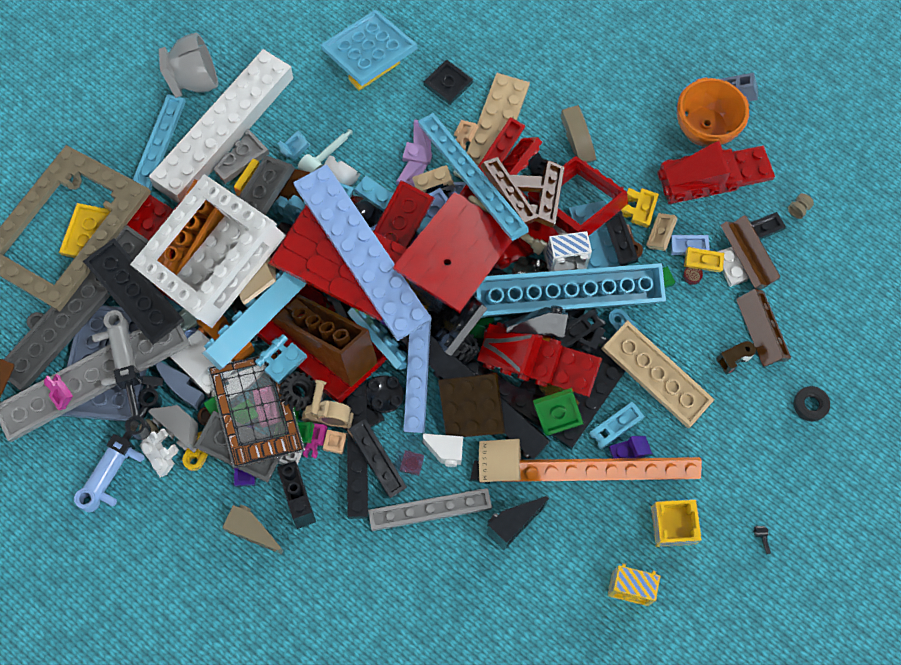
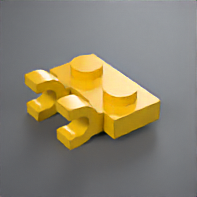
M628 188V202L635 201L636 205L635 208L630 205L625 206L621 210L625 218L632 217L631 223L648 228L659 194L641 188L640 192Z

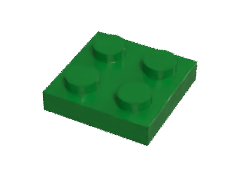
M572 388L533 400L545 436L583 424Z

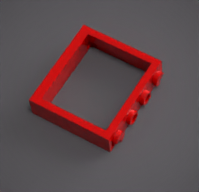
M575 156L563 165L562 185L578 174L613 199L581 225L558 208L555 225L567 234L587 231L589 236L628 205V194L624 187L615 184L611 178L602 175L598 169L592 168L586 161H582ZM540 192L527 193L529 204L538 205Z

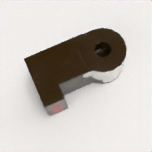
M745 341L721 352L716 359L727 375L735 370L737 363L748 362L754 356L756 347L753 343Z

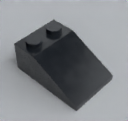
M544 496L503 510L499 515L495 513L488 520L486 534L505 550L546 507L549 498Z

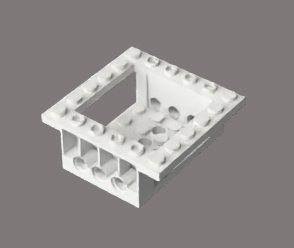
M204 174L130 265L194 317L213 328L286 235L276 227L277 224ZM205 200H207L224 215V218L218 223L181 271L175 275L158 262L157 259Z

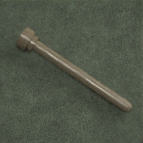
M472 195L468 197L469 202L490 214L479 199ZM527 233L520 237L531 245L533 252L537 255L547 245L544 240L534 239Z

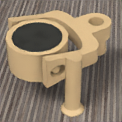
M316 380L312 404L306 406V410L302 415V421L321 423L331 427L351 428L353 413H350L351 408L338 402L327 400L321 402L324 385L327 383Z

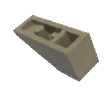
M244 505L239 507L232 506L222 527L226 532L282 554V548L253 513L250 512V508Z

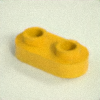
M198 432L197 441L202 432ZM187 448L182 461L188 470L197 471L203 466L208 454L198 449L192 452ZM196 458L197 462L195 464H191V460Z

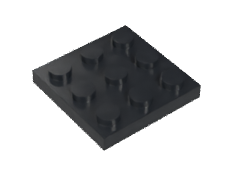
M475 294L460 313L447 305L443 310V314L431 325L430 333L444 352L452 356L488 308Z

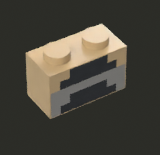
M447 165L412 177L415 188L427 194L438 188H441L444 194L456 191Z

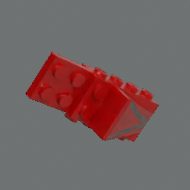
M498 322L496 325L489 324V327L486 328L483 345L477 354V361L482 362V367L494 370V367L500 369L501 373L509 376L512 373L518 374L517 378L529 381V378L536 380L535 384L547 387V384L563 389L572 388L573 392L590 397L602 361L599 357L563 347L561 342L550 338V341L543 340V336L538 334L507 332L503 324Z

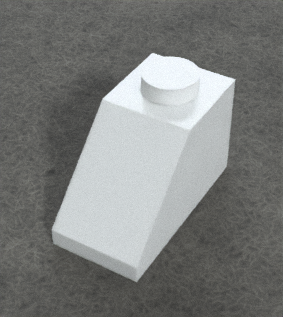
M423 434L424 445L440 463L445 464L447 467L461 465L463 437Z

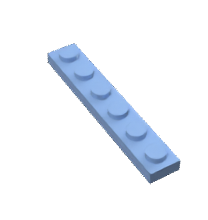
M431 322L409 334L404 432L425 433Z

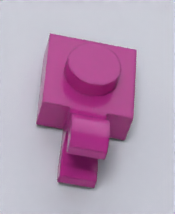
M55 374L52 380L49 376H46L44 384L51 391L49 394L50 399L58 411L66 409L73 397L70 390L58 374Z

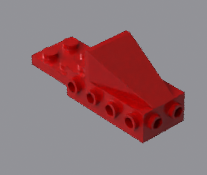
M720 141L712 143L691 156H684L677 160L668 159L662 162L658 170V178L662 183L663 193L667 198L668 204L733 192L741 186L766 182L775 178L764 145L732 152V149H722Z

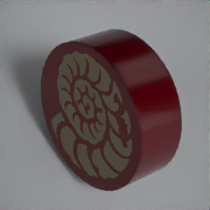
M687 267L683 273L684 280L691 285L698 284L703 277L701 269Z

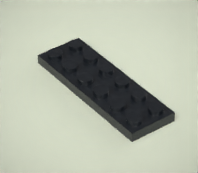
M115 238L83 261L152 345L184 322L181 315L158 288L130 265L133 259Z

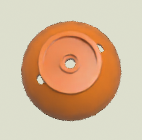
M706 77L697 79V81L691 83L682 91L678 99L676 114L682 132L696 145L707 147L716 141H720V144L723 145L736 138L747 125L749 103L746 96L731 83L721 79Z

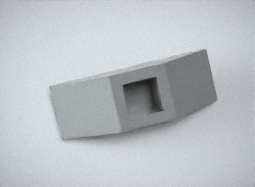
M178 405L154 408L148 411L154 417L152 421L160 428L162 426L166 427L165 430L172 439L176 436L179 439L176 443L185 451L187 448L192 452L197 450L194 446L197 443L198 423Z

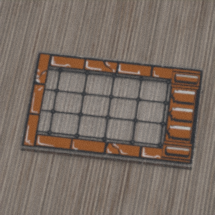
M278 352L271 356L273 360L278 357ZM260 356L230 362L220 370L215 366L207 367L233 469L305 451L294 409H289L290 405L287 404L285 406L283 404L285 400L281 401L280 399L282 395L279 394L282 383L279 385L265 373L264 369L269 366L266 362L261 367L255 363Z

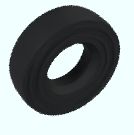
M808 386L802 388L795 395L793 405L796 413L802 419L812 422L821 420L828 414L830 399L822 389ZM808 397L815 398L819 403V408L815 411L809 410L805 406V399Z

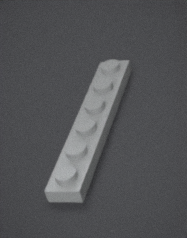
M486 488L368 511L371 530L377 531L491 510L492 506L489 491Z

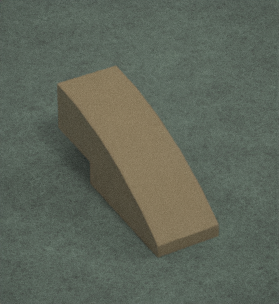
M579 105L563 109L560 118L567 131L566 137L574 155L587 163L595 161L594 147Z

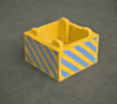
M696 500L655 502L652 505L656 547L697 545L701 541Z
M622 563L621 566H618L612 572L608 597L649 606L656 601L660 576L656 575V571L647 573L627 568L626 564Z

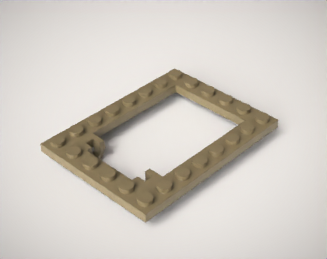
M66 145L0 226V277L60 312L91 272L83 261L110 240L117 238L151 194L150 189ZM82 175L112 191L110 195L114 201L112 203L108 201L103 203L104 207L111 212L55 285L3 255L57 187L61 184L75 190L81 185L82 179L80 176ZM71 177L74 178L72 183L69 181Z

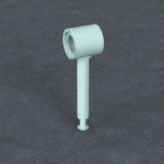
M347 129V133L339 136L317 157H312L310 154L305 155L300 160L298 169L312 173L323 167L324 165L321 162L344 143L350 134H353L352 130Z

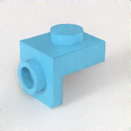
M296 131L285 143L282 141L278 142V145L281 147L280 152L286 158L291 157L295 160L310 146L309 142L299 131Z

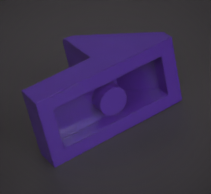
M631 436L628 441L609 446L608 448L612 459L644 458L653 454L646 436Z

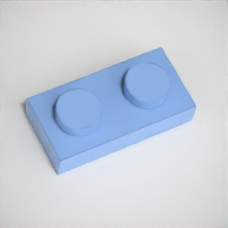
M671 235V255H685L686 248L688 247L710 251L708 235Z

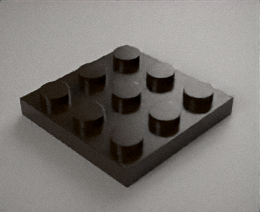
M497 373L438 380L446 435L471 437L505 433Z

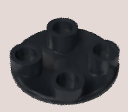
M381 375L369 381L365 390V397L371 408L381 413H389L400 407L404 399V391L396 377Z

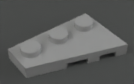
M249 129L245 131V136L234 144V149L227 153L214 167L215 173L225 184L244 172L253 158L260 161L265 155L268 156L270 154L268 149Z

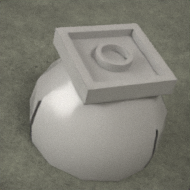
M198 33L187 34L178 39L170 52L167 51L166 47L159 49L160 71L175 98L182 96V89L200 93L211 91L218 87L217 74L205 42Z

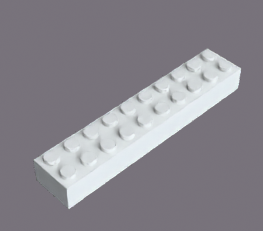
M263 49L150 174L149 179L153 187L179 204L194 179L199 180L204 174L208 176L220 160L235 146L234 144L243 137L245 131L250 129L293 80L291 66Z

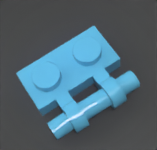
M284 334L278 339L275 338L271 342L272 345L266 351H262L259 354L260 357L255 361L259 367L266 362L269 366L264 369L265 373L279 385L307 358V355L294 343H291L287 348L283 345L288 340ZM279 350L281 354L273 360L271 356Z

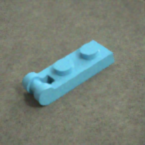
M631 402L593 429L589 435L592 439L595 438L598 442L597 445L602 450L643 420L645 416ZM604 430L609 435L606 438L601 434Z

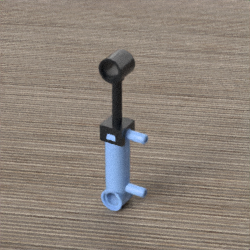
M145 388L139 393L138 400L141 403L139 414L142 418L145 417L150 409L161 408L162 398L154 388ZM155 397L151 403H146L148 398ZM127 431L123 437L116 434L112 435L106 445L108 449L84 487L76 492L74 502L83 511H95L100 505V500L115 506L117 499L104 493L125 459L131 457L139 462L143 461L144 455L134 450L136 447L129 442L132 436ZM91 496L90 502L83 504L84 499Z

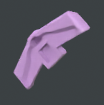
M414 120V143L407 142L403 161L408 163L397 179L396 185L402 180L415 187L412 177L422 174L427 165L430 164L432 158L431 140L420 128L419 120Z

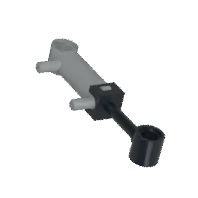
M113 310L104 317V324L108 331L92 335L93 342L110 340L116 369L113 370L114 376L101 380V385L107 387L117 384L121 389H126L131 417L126 421L125 429L134 439L144 440L150 435L151 427L140 416L134 386L142 383L133 356L128 332L129 323L122 313ZM142 424L141 429L135 431V427Z

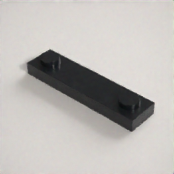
M364 419L347 429L387 497L391 498L406 489L407 486L367 420Z

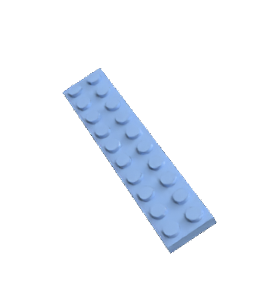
M326 164L293 182L294 187L396 340L399 341L431 322L432 318L405 278L393 270L394 262L328 165Z

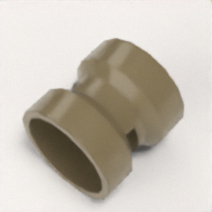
M800 193L795 201L788 206V211L793 217L801 219L806 215V211L813 207L814 201L809 195Z

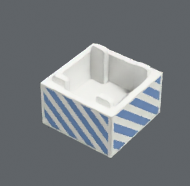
M587 231L549 237L546 256L550 271L587 268L592 253Z

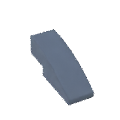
M162 362L155 364L160 375L174 394L198 412L206 398L202 392L191 387L193 385L191 378Z

